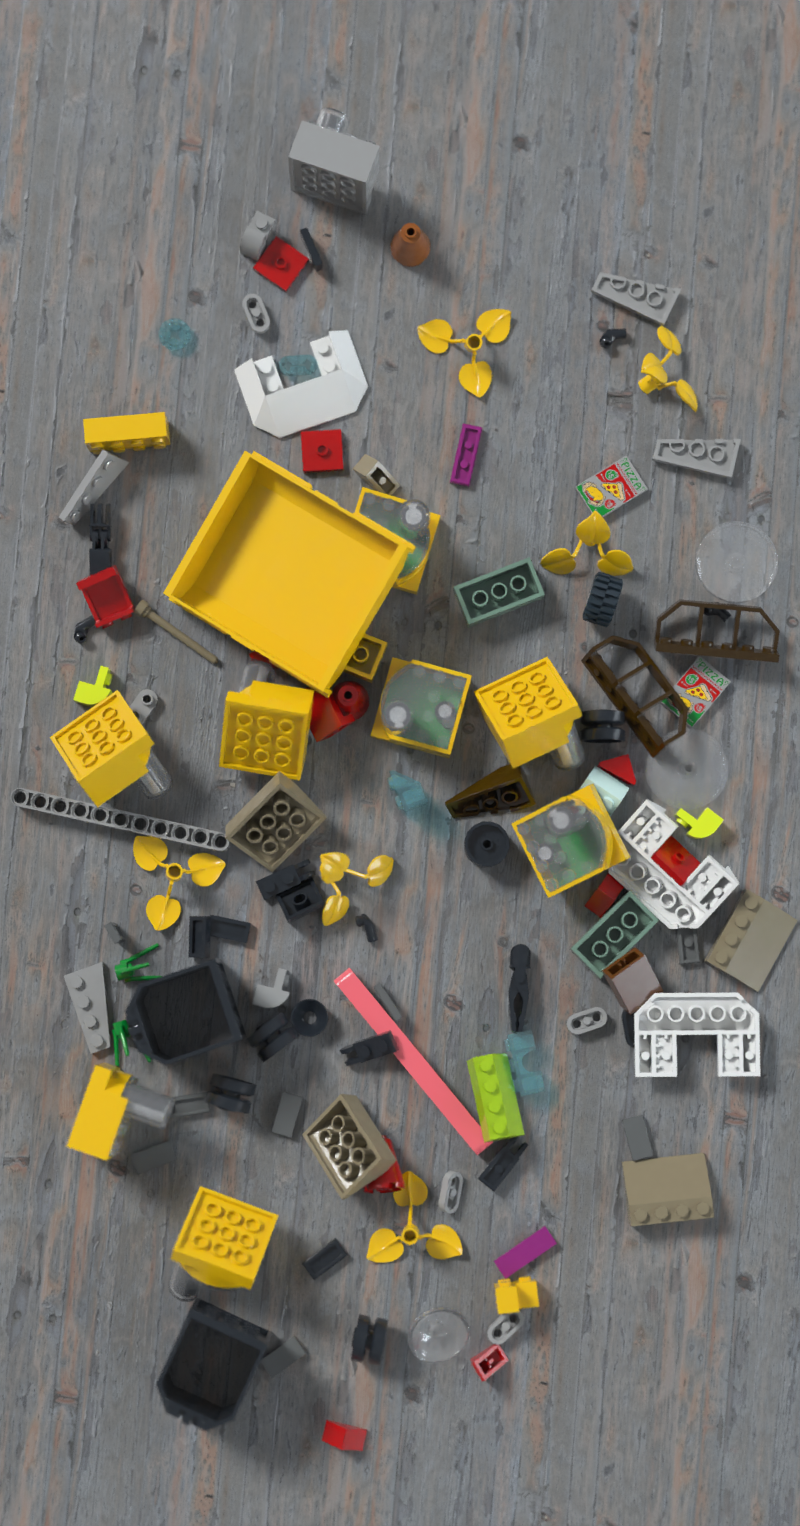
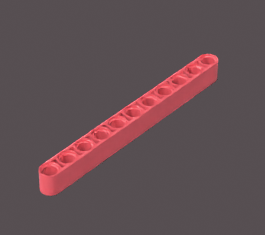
M348 968L338 976L334 982L377 1034L387 1031L392 1032L399 1049L393 1054L478 1156L493 1141L484 1143L481 1126L354 972Z

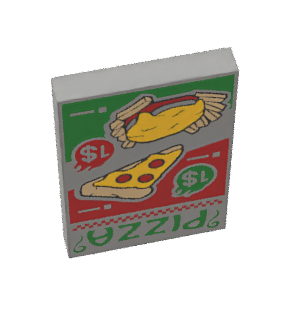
M627 455L575 486V490L589 512L592 514L594 511H597L602 517L607 516L648 490Z
M701 656L695 660L673 687L688 707L686 725L691 729L731 682ZM670 698L661 702L664 707L679 718L680 712Z

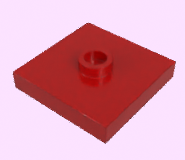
M276 236L255 264L253 270L284 292H287L308 263L309 258Z
M341 429L301 432L303 473L344 470Z
M672 835L651 857L679 886H682L687 881L686 879L701 864Z

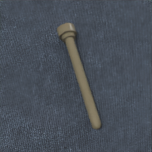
M143 599L135 608V614L139 617H148L212 664L218 663V657L153 612L148 602Z

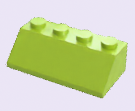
M507 1053L489 1054L469 1059L467 1065L484 1143L525 1135Z

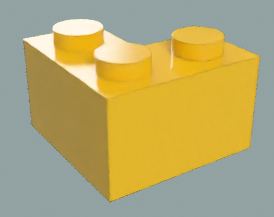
M531 1276L519 1277V1281L512 1282L510 1278L499 1279L498 1283H494L498 1314L519 1312V1309L539 1307L536 1280L531 1279Z

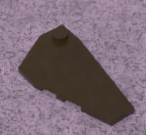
M510 764L496 769L445 802L452 818L477 816L480 812L491 811V814H496L498 810L510 809V812H514L536 804L522 766L520 765L513 769Z

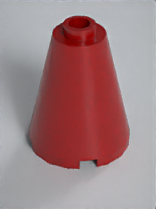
M344 681L332 689L331 693L343 716L352 714L354 719L357 720L366 713L369 706V695L361 684L354 681ZM348 695L352 696L350 699L345 698Z
M382 1135L397 1159L391 1139H387L386 1135ZM398 1160L384 1174L364 1186V1192L374 1194L373 1190H376L380 1193H392L405 1189Z

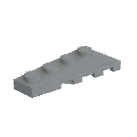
M600 272L591 293L664 326L681 289L664 287V285L644 283V281L629 280L625 277Z
M657 439L652 461L731 479L741 439Z
M102 450L59 518L64 522L76 525L90 509V503L96 502L129 462L124 458Z
M100 962L64 976L91 1054L111 1047L104 964Z

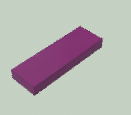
M463 423L450 483L466 487L470 486L482 427Z
M543 1226L495 1259L494 1263L506 1279L557 1243L546 1226Z

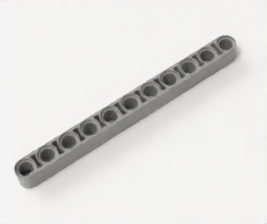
M17 788L11 793V802L24 809L218 852H225L231 846L229 840H227L223 848L216 846V840L219 837H225V834L222 832L105 806L97 807L95 804L23 788ZM19 793H25L26 800L23 803H18L16 800ZM40 797L46 799V804L42 808H38L36 805V801ZM64 801L66 809L63 812H58L56 805ZM79 806H85L86 813L82 817H78L76 814ZM100 810L106 812V818L103 821L96 819V814ZM119 815L126 816L124 825H117L116 818ZM140 819L146 821V827L143 830L136 828V822ZM158 824L166 825V832L164 834H157L156 827ZM179 828L186 829V836L183 839L176 837V831ZM200 832L205 833L207 836L204 843L196 842V835Z

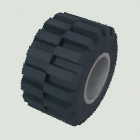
M598 572L595 575L583 611L584 621L606 628L610 625L623 587V579L602 572Z

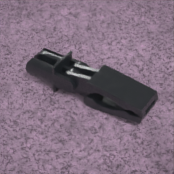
M90 503L89 526L90 542H92V548L89 549L90 575L112 566V549L109 548L112 528L110 503H106V523H104L103 504L98 503L97 523H95V504Z
M524 944L515 945L510 952L509 967L514 968V972L511 976L508 991L510 1028L515 1032L523 1031L529 999L525 968H531V953L529 947ZM519 992L522 998V1008L517 1019L514 1012V999ZM518 1020V1028L516 1030L515 1023Z

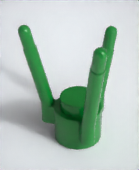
M156 943L128 959L121 960L119 965H115L118 981L125 980L127 983L162 977L133 976L135 975V970L148 967L150 964L144 963L133 966L130 963L159 947V944Z
M126 1020L113 1023L114 1029L112 1033L114 1037L115 1066L117 1067L119 1066L118 1038L122 1040L125 1055L129 1056L126 1038L130 1037ZM145 1056L148 1062L152 1061L151 1058Z

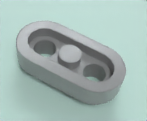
M256 294L246 295L242 301V306L252 330L259 334L267 332L270 328V319L261 298ZM255 303L256 307L252 309L249 305ZM263 321L264 325L259 327L257 322Z
M145 689L138 694L131 704V710L134 713H139L138 720L142 725L157 706L158 696L154 691ZM145 696L151 697V701L149 703L144 702Z
M593 1007L569 1016L566 1026L571 1033L582 1034L602 1027L607 1021V1014L602 1008ZM593 1014H599L600 1019L594 1021L592 1018ZM575 1020L580 1021V1026L578 1028H575L573 1026V1022Z
M448 1171L443 1177L438 1201L439 1209L442 1212L452 1214L458 1208L463 1184V1177L458 1172Z
M519 1310V1312L500 1315L488 1328L489 1340L494 1344H502L510 1338L524 1322L522 1312ZM510 1315H516V1321L511 1322L509 1320ZM496 1329L502 1331L500 1336L494 1335Z

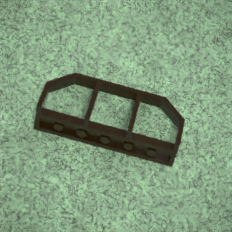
M679 599L657 617L654 648L658 652L779 663L780 655L777 648L780 630L761 607ZM682 605L699 607L695 643L690 639H681L680 642L673 641V638L670 637L660 638L661 622ZM704 607L736 610L732 643H722V645H713L714 642L701 641L700 643ZM741 611L759 612L774 630L772 647L764 646L762 649H755L753 645L746 644L742 645V647H737Z
M612 635L593 646L581 661L615 708L618 711L625 712L626 723L652 758L659 755L668 745L680 739L686 733L688 707L639 642ZM609 644L634 650L644 664L617 679L614 672L609 669L597 651ZM648 669L665 694L639 709V706L634 703L627 690L621 684L643 670ZM670 698L680 712L678 733L664 742L643 713Z

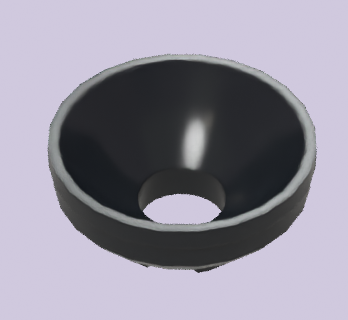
M302 1000L294 1006L291 1012L292 1026L303 1036H316L328 1024L327 1009L317 1000ZM308 1011H312L316 1015V1021L312 1024L304 1021V1015Z

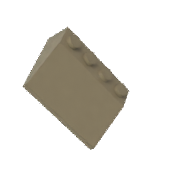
M279 771L225 825V838L273 872L327 817L296 783Z
M745 889L738 898L704 962L759 992L798 920L762 897Z
M340 1094L302 1134L342 1200H345L384 1174L397 1160L356 1095Z
M704 1153L622 1162L630 1226L714 1218L712 1194Z

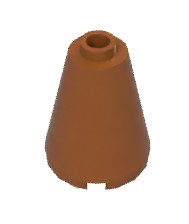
M407 223L392 237L390 250L393 258L401 265L414 267L423 263L428 257L430 241L428 236L416 224Z

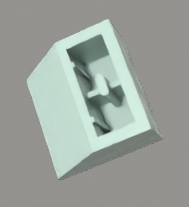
M596 765L579 788L580 790L590 784H594L609 816L613 814L629 790L627 786Z

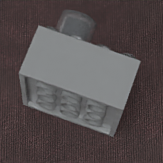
M324 107L320 110L316 123L301 121L288 156L290 188L292 191L366 215L371 203V192L379 173L380 146L373 141H363L357 139L352 134H346L350 118L337 109Z

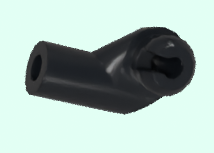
M626 329L606 330L600 338V346L607 349L611 347L615 339H626Z
M704 607V615H718L724 622L732 616L726 609Z
M92 615L76 624L74 631V640L82 644L86 641L88 629L96 623Z
M366 914L356 916V925L358 927L364 925L368 942L377 941L375 925Z

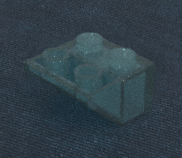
M394 770L389 772L390 777L387 778V782L391 791H396L397 796L394 798L398 810L403 809V812L406 813L427 805V799L419 781Z

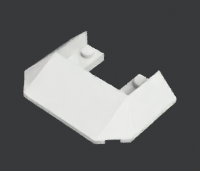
M348 330L328 331L329 336L310 342L321 376L284 389L272 356L254 362L251 358L234 369L254 427L269 432L277 438H283L357 411L368 385Z
M646 799L618 831L631 858L608 868L609 874L628 891H631L669 929L699 928L740 883L729 866L724 868L709 854L686 879L687 881L682 886H679L651 859L654 853L679 826L665 814L666 809Z
M654 993L634 1014L635 1077H677L676 1035H717L718 1076H760L759 1013L739 993Z

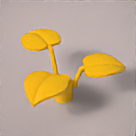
M493 309L482 313L476 322L477 329L482 333L480 335L471 334L466 339H450L452 328L448 322L442 319H434L418 326L417 332L421 343L433 353H444L448 348V343H464L465 349L472 352V364L468 363L462 366L458 376L459 382L465 390L477 397H482L490 386L492 371L487 362H475L476 351L482 346V337L484 336L491 343H499L507 337L510 330L511 311Z
M660 326L657 329L658 338L663 346L668 349V353L661 362L653 353H648L644 357L641 373L647 375L638 381L639 387L645 394H649L656 388L661 390L665 387L675 386L679 397L697 412L696 394L686 381L680 379L678 382L666 383L668 377L662 365L672 353L677 356L680 355L681 345L677 337L670 330Z
M594 511L588 518L578 524L576 535L579 538V543L572 555L568 549L559 548L550 551L540 562L543 568L552 573L568 574L575 569L576 561L573 558L577 556L582 543H585L587 546L597 544L600 556L602 557L597 563L601 572L612 576H621L631 572L634 568L630 556L622 550H611L606 555L603 553L601 543L609 540L610 528L597 511Z
M136 836L134 839V857L142 869L153 871L157 865L166 868V877L170 881L166 898L162 895H156L146 905V914L156 931L165 930L177 921L181 912L179 901L169 899L173 883L179 881L182 874L185 873L191 874V879L196 885L201 887L210 886L219 878L226 863L212 854L198 853L188 860L190 870L182 869L181 865L177 863L170 865L162 863L168 855V849L161 839L146 836Z
M331 852L321 854V878L325 883L331 884L336 891V895L330 896L323 907V925L329 926L337 922L346 914L349 908L348 897L341 896V892L335 884L336 881L342 879L344 872L368 879V885L376 887L383 884L390 876L393 868V858L387 855L377 856L369 864L368 874H362L347 869L350 859L344 853Z
M404 1172L402 1176L405 1189L393 1192V1197L397 1205L401 1207L409 1205L408 1225L404 1227L402 1236L396 1237L393 1230L388 1228L376 1230L370 1238L366 1258L370 1261L381 1263L394 1261L404 1251V1246L399 1240L412 1245L418 1239L422 1240V1238L429 1237L426 1242V1249L433 1258L442 1260L462 1255L461 1240L450 1226L438 1224L433 1227L432 1234L420 1235L418 1227L412 1224L413 1205L418 1206L424 1203L428 1195V1189L424 1181L413 1172Z

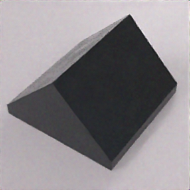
M312 877L276 895L289 924L323 908L325 905Z

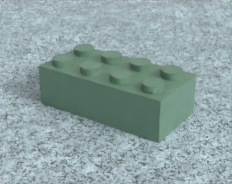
M530 557L453 587V592L468 628L539 601L545 596Z
M628 891L570 950L600 979L604 975L602 970L625 955L659 920L631 891Z

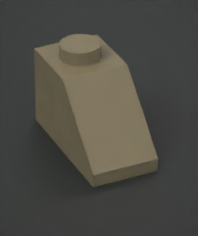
M367 454L353 468L358 476L375 491L392 496L400 486L378 460Z

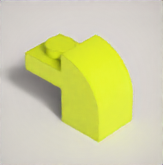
M100 666L95 685L79 681L73 700L76 703L94 707L111 695L113 692L106 688V685L110 686L113 674H110L111 670L108 667Z
M708 807L704 809L697 820L682 808L674 815L679 825L684 828L687 826L690 828L686 836L694 839H702L713 834L724 820Z

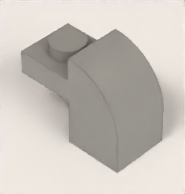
M256 211L241 239L240 253L258 261L267 245L266 239L275 223V219Z
M278 969L274 988L257 984L252 1004L266 1008H274L283 1004L290 995V992L283 990V986H288L290 978L287 970Z

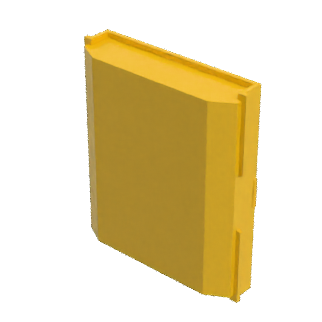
M244 451L163 594L168 596V600L221 633L231 635V638L252 651L259 652L267 657L273 665L329 698L332 692L330 687L342 674L402 571L409 552L413 553L416 546L359 512L351 513L345 510L336 501L317 490L313 491L312 485L259 453L253 451L250 454Z

